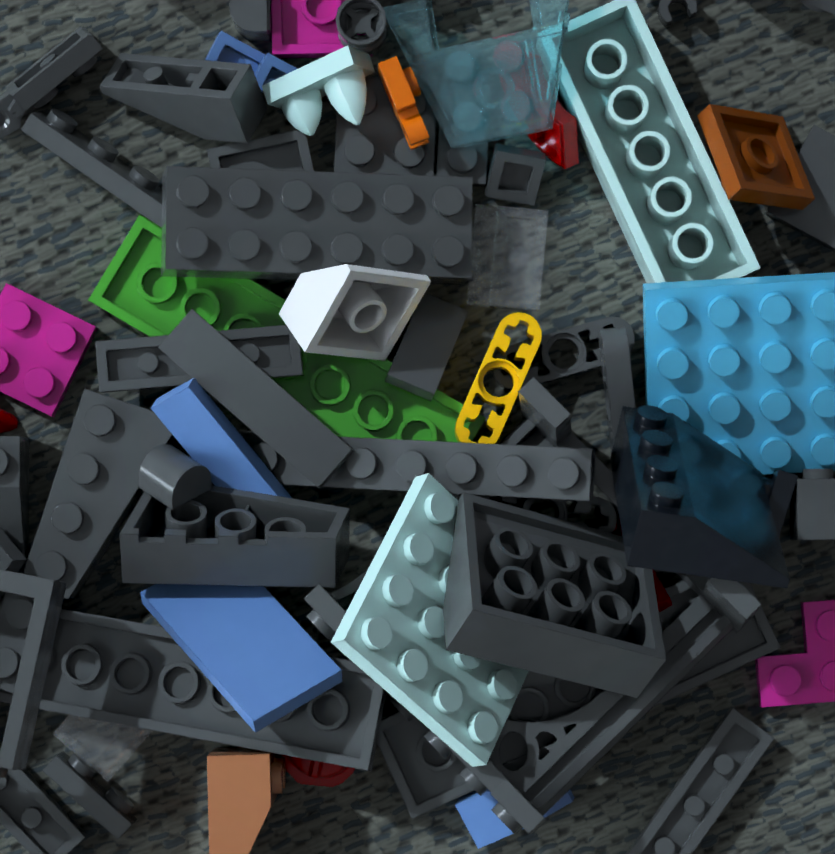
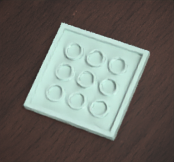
M427 473L416 476L331 643L472 767L487 765L529 671L446 650L443 606L458 500L432 475Z

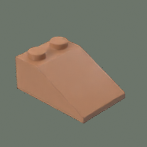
M243 747L214 748L207 755L209 854L251 853L277 794H282L283 789L286 788L285 758H276L275 753Z

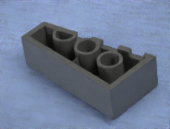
M84 389L23 574L66 583L64 598L75 599L78 597L143 492L139 488V469L144 458L155 447L162 444L173 445L176 440L152 410Z
M211 484L212 489L172 510L144 491L119 533L122 583L316 587L320 584L322 587L335 588L349 559L350 508L218 487Z

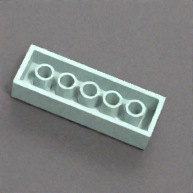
M636 0L611 1L539 34L537 49L566 111L577 118V135L646 283L745 278L753 276L760 270L761 267L728 200L727 194L722 187L720 179Z

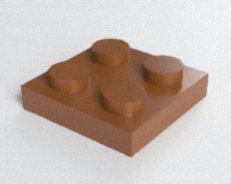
M709 104L697 115L728 200L803 210L815 200L783 116Z

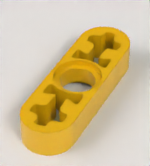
M516 312L507 315L499 323L457 418L455 436L458 442L496 444L518 396V391L522 387L541 343V327L531 315ZM518 324L527 327L526 336L532 339L531 345L522 343L515 355V361L524 362L522 369H518L512 362L506 359L492 357L495 350H498L503 356L505 355L511 338L504 334L506 328L515 330ZM492 369L507 371L513 380L512 390L502 397L489 394L483 384L484 376ZM475 396H478L484 403L490 406L504 408L501 416L495 411H491L486 422V428L492 431V435L490 438L481 436L478 442L468 439L470 430L464 427L466 420L474 422L477 419L483 406L472 404Z

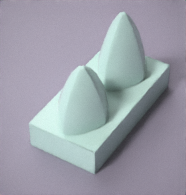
M347 45L263 85L262 88L268 105L282 109L286 119L295 129L313 136L321 119L322 97L327 95L331 105L343 118L356 126L360 125L367 98L365 77L375 73L368 53Z

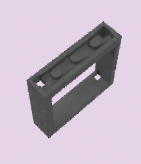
M0 569L1 592L34 598L0 749V777L7 778L8 769H26L67 584Z

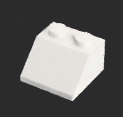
M349 264L300 274L279 315L304 352L385 361L429 287L431 280L427 275Z

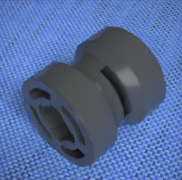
M345 0L341 4L336 15L338 38L343 47L348 45L370 55L379 50L385 42L387 35L385 10L377 0Z

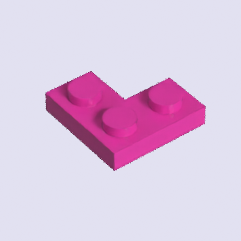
M835 599L800 602L805 652L764 655L755 660L759 707L835 702Z

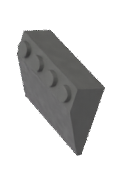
M462 493L458 501L443 606L446 650L638 698L666 661L652 569L627 566L623 536L468 493Z

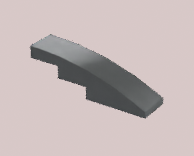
M193 309L189 311L158 347L319 489L323 487L354 451Z

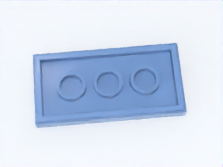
M154 584L140 592L142 604L255 733L343 682L342 670L264 586Z

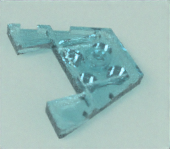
M414 0L383 7L386 20L412 68L450 147L462 148L553 129L562 64L560 63L564 33L568 32L570 13H567L569 0H529L533 21L532 29L439 49L431 0Z

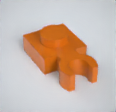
M397 56L378 63L379 78L396 119L399 120L410 150L428 144L430 137L415 101V97L421 95V90L412 68L402 69Z

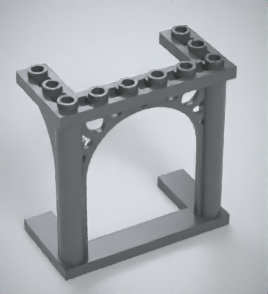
M534 377L518 391L523 421L499 444L587 448L571 431V414ZM595 456L594 491L601 498L611 503L615 512L619 515L613 474ZM462 494L452 495L459 501V498ZM491 496L489 500L497 501V496ZM367 571L344 587L333 592H327L318 584L304 598L313 608L306 617L330 641H332ZM677 573L699 597L662 632L666 661L638 698L603 690L582 708L556 719L541 722L506 720L487 765L472 767L431 730L424 737L444 758L453 752L463 762L466 768L459 774L480 796L487 790L491 792L490 794L498 801L491 810L513 833L516 834L524 828L529 834H533L547 820L543 815L731 630L737 633L751 620L761 606V603L740 582ZM392 696L388 699L408 721L415 717ZM575 724L576 726L566 734L564 727ZM542 732H547L555 736L557 740L553 744L544 747L549 753L540 760V749L536 737ZM510 733L520 734L524 738L528 750L524 765L515 771L506 769L500 759L501 743L504 737Z

